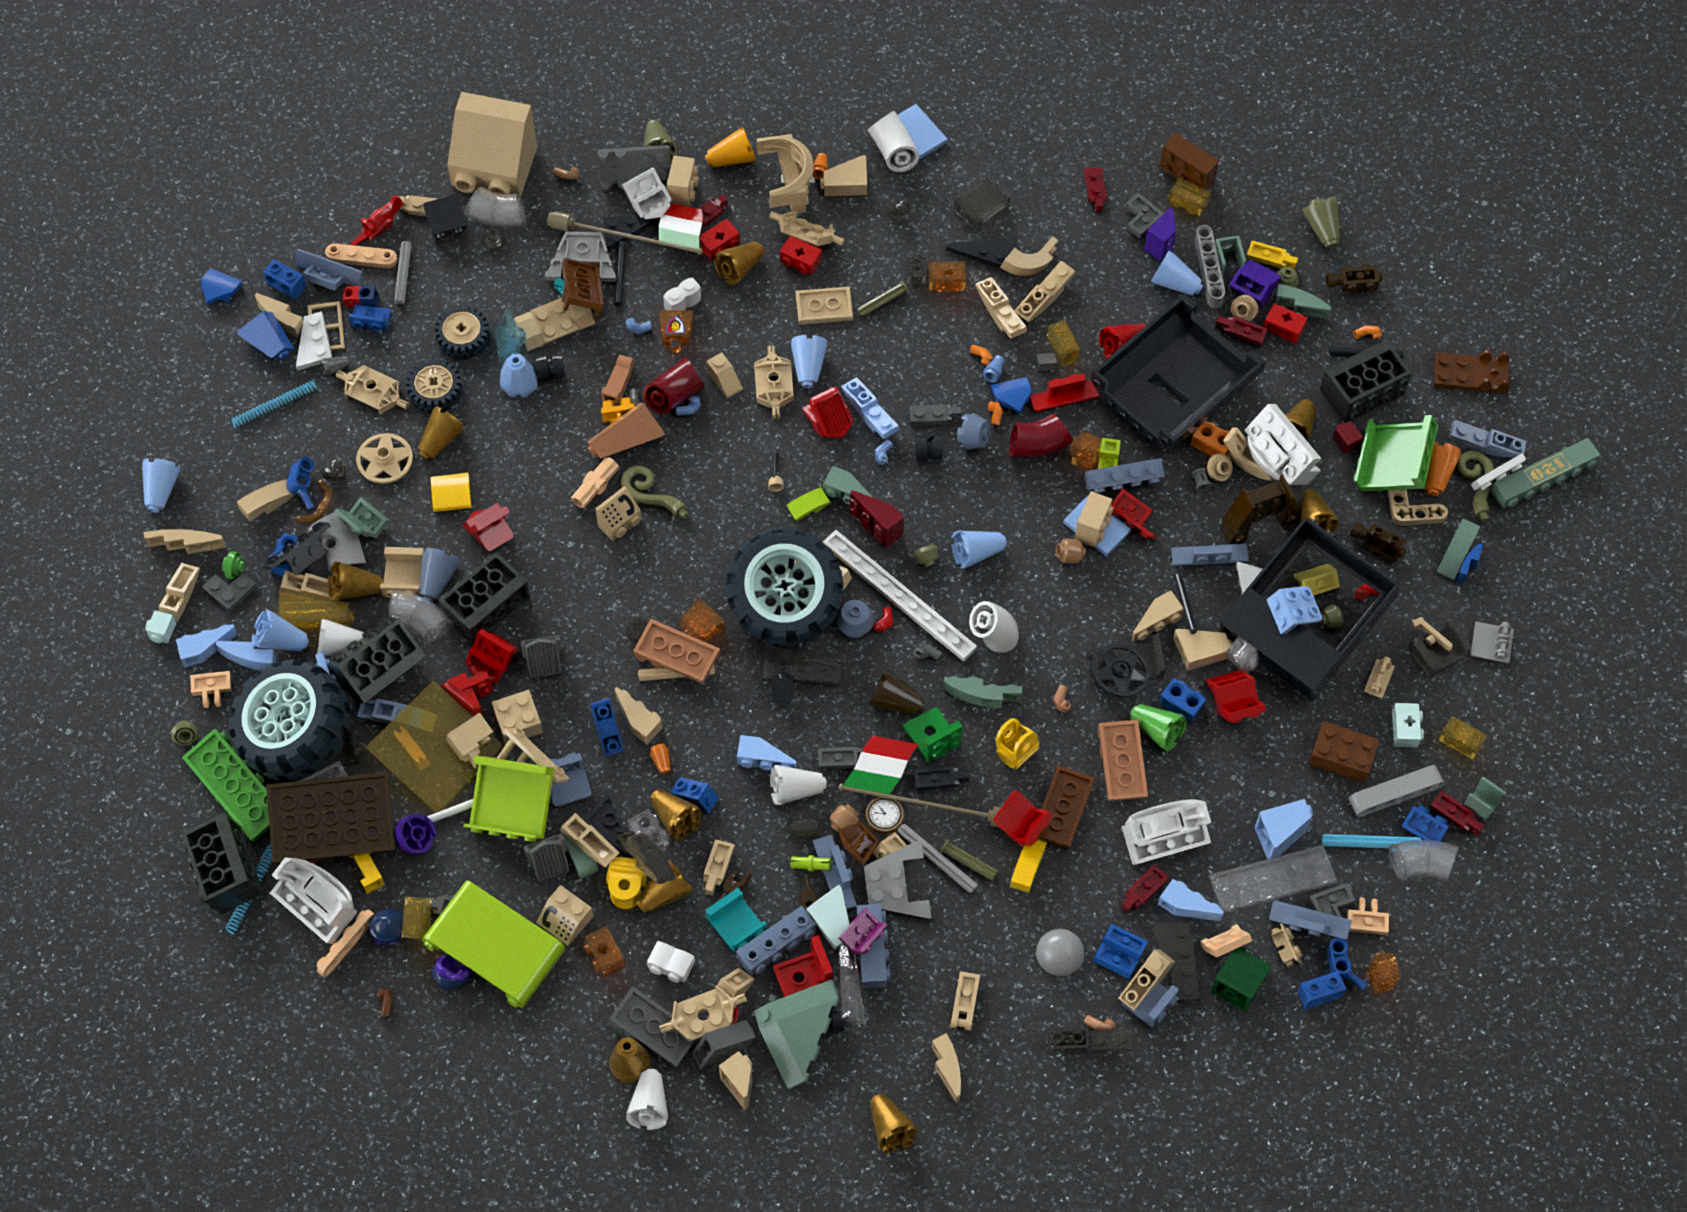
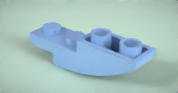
M857 377L841 386L852 406L874 433L877 432L885 439L899 431L898 424L880 407L877 398Z

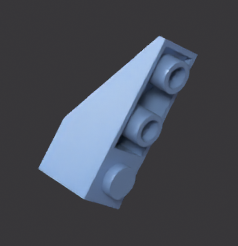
M222 625L217 629L203 630L198 634L185 635L176 639L184 668L204 663L218 651L216 641H231L236 637L237 632L234 625Z
M740 735L737 753L738 765L746 768H751L752 766L760 767L764 770H771L775 765L796 768V761L762 738Z
M1174 879L1164 890L1158 902L1159 906L1175 916L1221 921L1224 913L1220 906L1208 902L1203 895L1191 891L1186 884Z

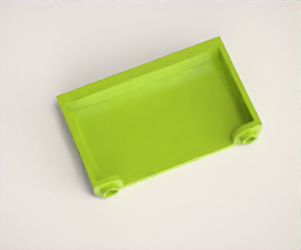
M465 881L422 938L423 945L430 951H434V949L439 951L441 949L505 992L508 998L507 1002L514 1007L519 1006L522 1009L565 951V946L559 940L470 881Z

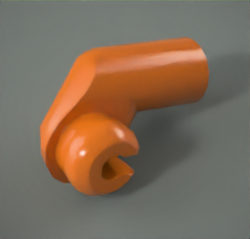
M1369 325L1353 331L1356 339L1367 334H1372V338L1377 339L1382 336V333L1378 326Z
M972 344L970 353L981 356V363L989 365L991 360H993L991 353L986 348Z
M990 401L988 411H993L991 425L1000 426L1003 414L999 402Z

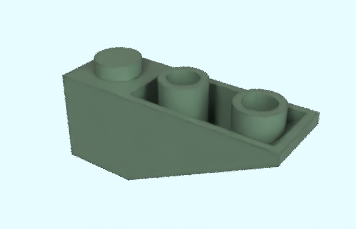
M832 466L823 484V490L827 496L831 498L836 497L847 504H850L851 490L872 497L850 472Z

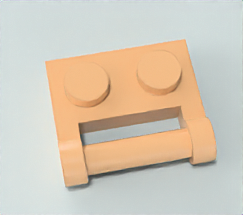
M1236 924L1231 926L1230 930L1210 939L1205 938L1200 942L1205 952L1217 958L1251 942L1252 939L1249 933L1241 930Z

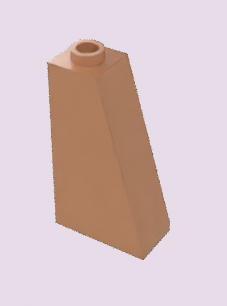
M639 403L587 441L589 444L587 449L593 457L603 458L662 437L665 433L643 403Z

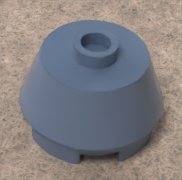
M975 413L964 414L961 418L964 420L962 428L958 427L957 441L961 442V447H965L967 450L984 447L990 437L989 422Z
M851 600L839 609L836 615V623L838 628L847 637L860 638L873 627L874 614L864 602Z

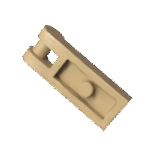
M960 971L950 1027H964L965 1030L971 1031L980 975ZM959 1013H960V1014H966V1015H967V1018H966V1019H960V1018H958Z

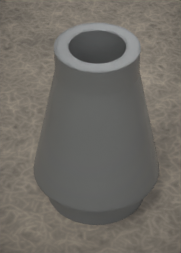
M347 356L324 358L323 361H320L323 374L331 376L338 372V370L348 367L349 361Z

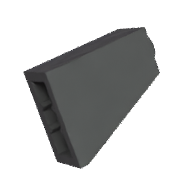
M747 1020L705 1033L692 1052L700 1070H704L736 1054L738 1051L740 1052L748 1048L756 1038L754 1030L750 1027Z

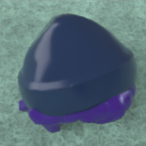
M386 909L373 915L368 930L371 938L377 945H394L405 935L409 926L400 912Z
M448 954L446 957L443 955L437 959L432 970L433 978L443 990L458 988L472 974L471 969Z

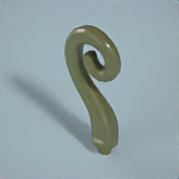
M1475 450L1464 452L1457 462L1459 473L1470 479L1478 477L1482 469L1480 464H1475L1473 470L1467 469L1465 466L1467 461L1479 462L1484 469L1485 475L1494 470L1491 460L1485 454ZM1494 480L1491 482L1492 485L1482 490L1479 488L1474 496V513L1477 518H1481L1482 522L1489 520L1490 509L1487 503V496Z
M633 466L623 473L621 487L625 486L635 502L664 507L676 517L681 516L683 519L688 517L687 506L679 499L669 495L643 494L631 486L630 482L634 476L643 475L647 478L646 481H635V487L641 491L651 488L655 478L650 469L644 466Z

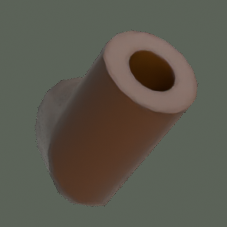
M380 988L377 993L378 999H383L380 1015L390 1017L393 1005L391 990Z

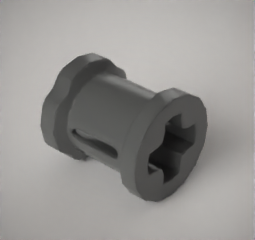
M1198 468L1191 473L1196 483L1195 489L1199 493L1206 492L1212 488V483L1209 482L1207 477L1208 471L1205 468Z

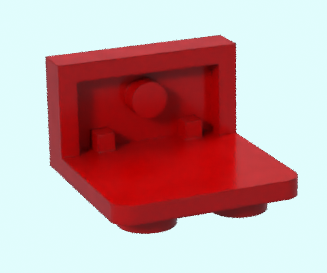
M1013 791L995 815L993 822L1019 845L1031 847L1037 842L1041 831L1049 825V820L1053 815L1048 810L1038 809L1019 791Z

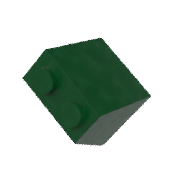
M1238 947L1232 951L1216 976L1211 993L1247 1013L1269 975L1272 966L1269 965L1267 960L1257 958L1251 955L1249 950Z

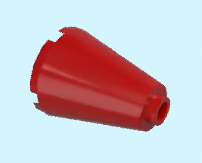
M1146 324L1106 326L1100 330L1099 344L1100 347H1104V356L1108 359L1141 331Z

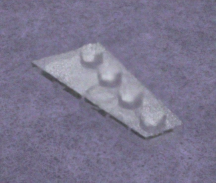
M845 945L839 946L838 954L842 1018L857 1028L865 1027L856 957Z

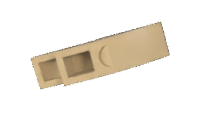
M1060 261L1040 285L1037 284L1014 310L1015 313L1027 322L1032 321L1064 291V286L1076 274L1075 270Z
M992 277L976 283L979 295L1002 332H1006L1010 339L1027 332L1026 325L1009 305V299Z

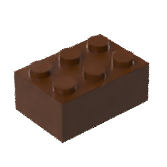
M1175 133L1163 146L1160 168L1174 176L1179 182H1183L1191 187L1193 191L1203 195L1215 182L1219 160Z
M1323 721L1309 765L1366 783L1380 739Z

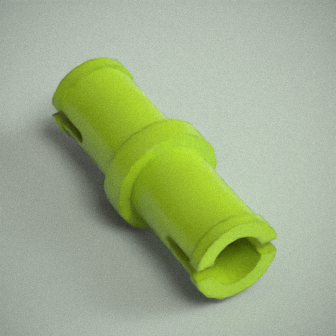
M809 855V857L792 856L791 861L794 862L790 863L792 869H808V871H814L815 869L831 871L832 866L829 865H833L832 858H815L814 855Z

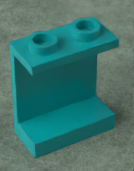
M736 888L705 910L707 920L734 954L738 949L767 930V923L765 921L760 922L743 900V893L739 888Z

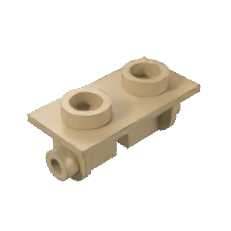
M1384 657L1381 660H1376L1364 692L1381 699L1383 698L1395 667L1391 665L1390 658Z
M1281 923L1282 929H1273L1271 936L1277 948L1285 947L1278 951L1283 964L1287 968L1292 967L1294 961L1302 964L1300 959L1302 953L1298 945L1295 946L1292 941L1295 938L1292 930Z

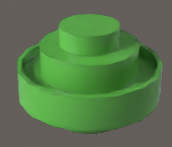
M229 552L222 564L225 577L234 580L236 576L243 573L245 562L242 561L239 552Z

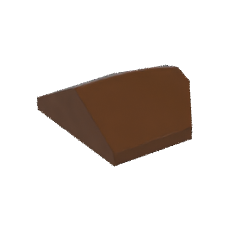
M863 823L846 826L839 833L843 846L861 866L866 863L879 844L876 837Z

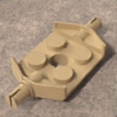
M773 211L770 213L769 218L779 221L780 230L784 234L812 243L815 246L831 244L832 242L842 246L844 243V238L833 234L832 224H830L828 229H825L823 226L814 225L805 219H798V211L785 213L784 215Z
M770 345L767 347V357L754 363L757 403L772 408V417L776 419V412L777 418H780V407L794 400L791 361L777 356L774 345H772L771 352ZM777 376L779 379L771 381L769 377Z
M365 365L348 374L341 370H338L336 373L337 378L345 381V396L347 399L350 396L378 409L379 414L386 412L394 406H400L405 410L409 406V402L400 399L399 381ZM369 384H376V387L373 389L367 388Z
M715 986V989L680 1003L675 1001L671 1022L660 1025L659 1028L662 1034L674 1029V1032L677 1031L690 1042L703 1037L707 1032L732 1025L734 1008L738 1004L747 1002L744 993L736 997H730L721 988ZM702 1011H707L709 1018L700 1020L698 1014Z

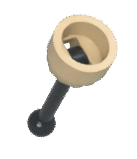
M773 450L771 455L773 457L774 477L769 479L768 485L770 491L779 492L783 490L784 485L782 478L777 474V457L779 453L777 450Z

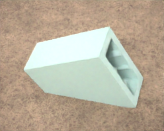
M838 885L806 908V912L816 923V926L834 950L838 948L842 950L846 947L838 937L850 925L842 888Z

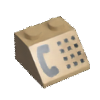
M625 486L596 508L598 527L614 541L617 538H621L629 528L635 527L640 522V508Z
M560 885L547 900L536 923L568 947L593 918V912L589 905Z

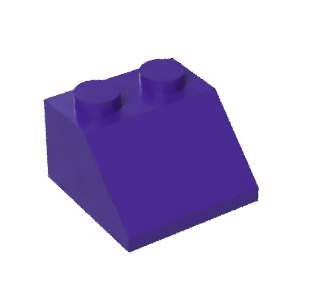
M1171 207L1147 230L1144 250L1160 262L1164 260L1168 251H1174L1173 244L1176 240L1174 212Z

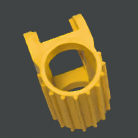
M1016 718L1009 719L997 733L996 753L1006 765L1013 768V770H1017L1039 749L1038 736L1028 727L1021 725Z
M615 857L610 862L606 884H608L611 901L617 908L629 910L637 906L636 900L639 898L638 896L643 891V888L647 886L646 860Z

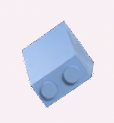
M1305 799L1259 812L1255 830L1269 863L1273 862L1306 833L1313 812L1311 806L1306 804Z

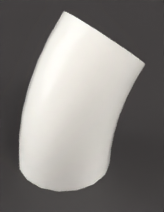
M895 111L880 119L867 130L880 149L890 170L905 172L917 164L919 160L918 150Z
M986 601L978 603L973 608L969 620L970 629L974 635L983 638L986 647L994 652L1003 653L1012 650L1017 645L1019 639L1018 626L1013 616L1007 610L995 603Z

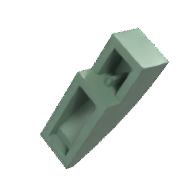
M1278 284L1275 304L1286 308H1293V312L1300 313L1305 317L1328 320L1331 307L1324 301L1301 289Z
M1462 519L1436 572L1437 574L1454 581L1479 531V525Z

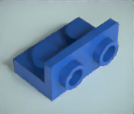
M355 305L353 314L349 315L351 327L387 331L391 309Z
M1419 805L1418 808L1413 806L1402 827L1437 847L1449 828L1446 825L1447 820L1439 815L1434 818L1428 814L1430 810L1422 805Z

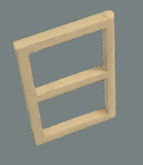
M341 302L308 305V315L312 314V310L337 307L339 323L328 324L326 329L339 328L341 345L330 346L331 351L344 350Z

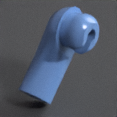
M629 318L625 322L628 331L635 334L652 330L650 321L638 324L635 323L634 318Z
M693 396L690 398V403L687 406L676 407V415H693L701 406L700 398Z
M887 439L875 449V460L881 465L888 461L886 452L893 447L890 440Z

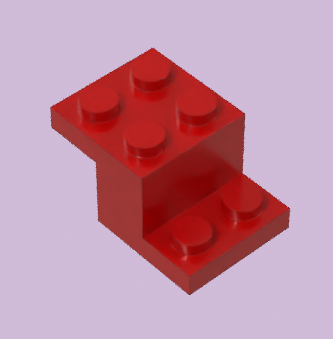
M1242 669L1205 679L1206 686L1213 691L1217 713L1227 721L1237 723L1242 721V718H1255L1260 716V713L1266 712L1265 704L1258 700L1254 678Z

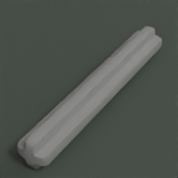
M409 241L401 243L394 297L395 304L397 305L405 303L411 254V242Z

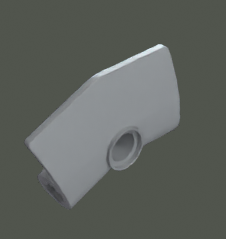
M335 512L321 518L308 529V532L313 530L312 526L320 521L331 525V527L317 536V539L327 552L325 557L331 575L333 570H330L335 561L348 565L366 564L358 535L350 529L351 526L348 523L344 524L337 518L339 515Z

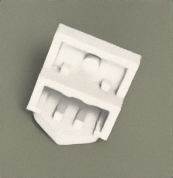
M654 168L622 184L633 208L640 218L652 219L662 217L670 207L669 202L672 199Z

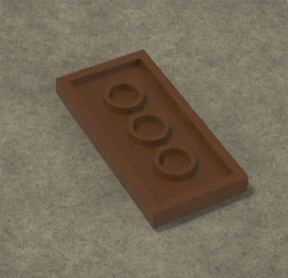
M1059 765L1057 766L1041 808L1048 810L1053 816L1049 820V825L1039 834L1038 839L1070 849L1094 784V777Z

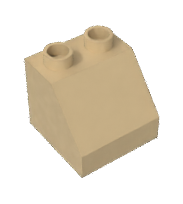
M461 92L455 109L448 158L451 186L464 193H472L474 190L487 192L492 197L505 200L508 197L520 199L537 150L531 105Z

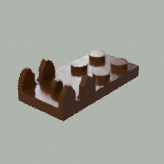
M564 258L562 262L564 291L561 302H564L562 310L567 311L570 304L595 309L594 317L599 318L604 306L599 265Z
M1490 350L1483 351L1480 356L1435 352L1433 387L1507 394L1509 391V354L1504 351L1498 357H1492Z

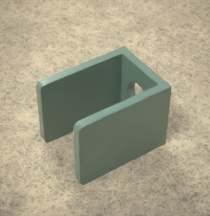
M1239 236L1216 239L1215 245L1222 277H1224L1226 268L1223 253L1234 251L1239 268L1246 264ZM1225 243H1231L1227 247H1222Z
M1482 777L1475 792L1468 795L1464 806L1475 812L1474 815L1478 820L1484 823L1498 805L1504 790L1485 777Z

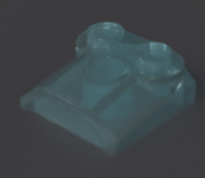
M506 308L497 328L494 330L499 360L505 361L512 354H519L522 343L526 341V332H524L523 328L518 327L512 312Z

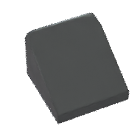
M1055 353L1036 354L1038 371L1057 370Z

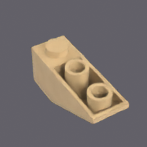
M1172 591L1154 599L1133 631L1132 642L1144 640L1150 633L1154 631L1159 632L1165 625L1176 623L1181 619L1183 607Z
M616 687V699L632 734L648 745L662 729L661 717L657 713H651L647 710L641 701L636 702L632 699L626 690H620Z
M1155 949L1118 999L1135 1011L1175 964V961L1160 949Z

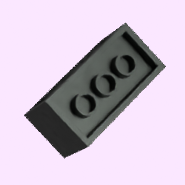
M1385 340L1326 369L1320 391L1343 422L1352 421L1364 412L1369 413L1380 404L1385 405L1392 398L1404 395L1412 372L1389 341Z
M496 552L492 556H488L478 568L472 569L465 579L459 580L453 589L445 592L439 599L443 618L474 646L477 634L481 629L491 633L529 601L531 596L528 581Z
M384 617L377 622L378 626L373 630L371 628L362 634L360 640H354L346 646L347 650L343 653L338 652L330 658L332 661L328 663L329 667L354 701L367 702L426 656L399 618Z
M224 812L182 833L184 839L182 844L190 857L188 858V863L194 869L195 875L193 878L201 891L199 892V897L212 910L223 914L264 894L242 826Z

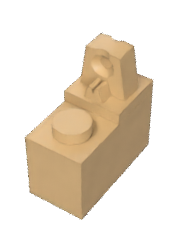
M478 713L448 733L446 740L461 761H470L476 769L479 764L473 763L474 755L479 756L480 750L478 748L480 744L484 746L491 741L490 737L493 731L482 715Z

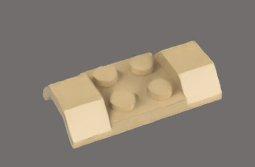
M559 298L515 317L513 321L517 325L526 349L529 352L595 325L590 308L570 304L568 310L563 311L564 302H561L562 298Z

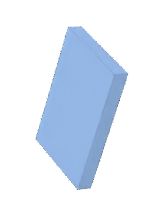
M917 104L898 114L918 150L919 159L947 143L948 139Z
M1088 496L1063 520V524L1075 533L1078 519ZM1111 514L1112 519L1109 526L1105 528L1103 541L1098 542L1096 549L1106 557L1131 532V528L1113 514Z

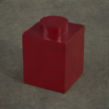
M1351 420L1345 424L1340 423L1337 425L1332 437L1344 454L1359 448L1363 440V436Z

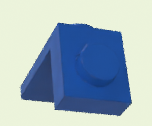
M683 777L679 778L671 790V793L675 796L694 800L702 811L706 813L711 812L719 799V796L709 784Z

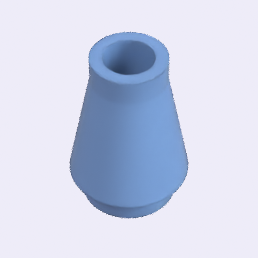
M995 356L984 369L983 376L987 381L996 382L1000 379L1005 362L1002 356Z

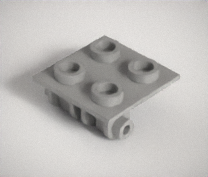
M1475 622L1470 656L1509 663L1514 632L1510 623L1502 622L1500 626Z

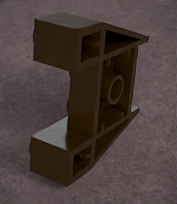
M1283 474L1280 475L1279 480L1249 492L1244 488L1222 518L1221 529L1230 545L1245 542L1248 539L1251 523H1256L1266 516L1275 515L1281 526L1286 524L1292 525L1297 522L1301 511Z

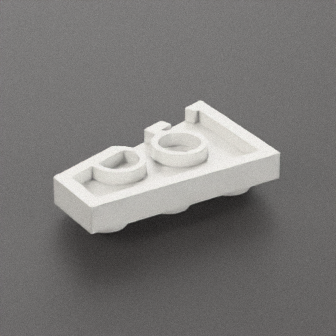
M322 311L304 316L296 362L297 370L319 365L320 361H323L324 358H333Z
M1522 453L1480 477L1471 484L1474 491L1479 488L1484 490L1492 485L1491 482L1493 480L1499 481L1507 476L1506 473L1517 471L1523 467L1521 463L1526 460L1525 456Z

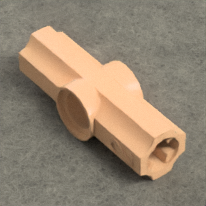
M606 457L594 472L590 471L587 473L583 484L571 497L572 501L578 507L585 508L596 494L600 495L605 490L609 479L619 469V465L610 457Z

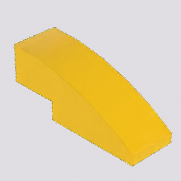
M1038 839L1031 847H1023L1011 879L1010 887L1027 893L1030 892L1047 845L1046 841Z

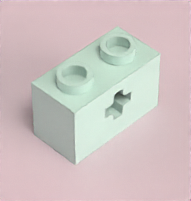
M1395 703L1392 710L1394 747H1418L1420 741L1424 738V730L1420 729L1423 713L1419 711V704Z

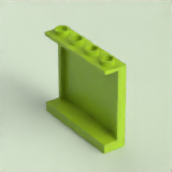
M474 755L473 763L479 765L470 824H464V827L471 828L470 832L482 833L483 830L489 831L488 835L494 836L506 833L507 838L518 839V836H524L525 841L536 842L537 838L544 839L555 767Z

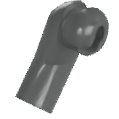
M633 388L629 391L631 403L637 406L639 404V393L637 389Z
M927 644L915 648L913 652L914 657L917 659L932 657L937 661L940 660L943 652Z

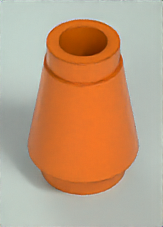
M824 153L817 154L813 163L812 176L816 179L824 178V171L828 170L827 155Z
M665 744L651 747L650 756L659 773H669L671 771L669 749L666 748Z

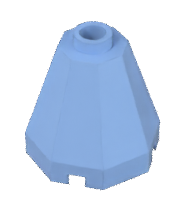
M512 354L506 359L501 369L500 388L510 397H516V395L527 397L537 389V370L521 354Z

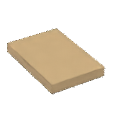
M850 287L795 291L799 325L853 321Z

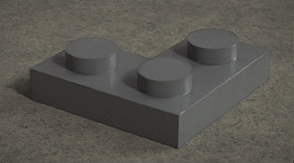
M1137 193L1126 203V208L1136 215L1127 224V229L1138 238H1141L1164 213L1141 194Z
M241 573L230 585L215 574L202 586L203 591L228 612H231L257 588L256 583L244 573Z
M1347 883L1313 894L1309 898L1315 911L1342 917L1338 909L1355 903V898Z

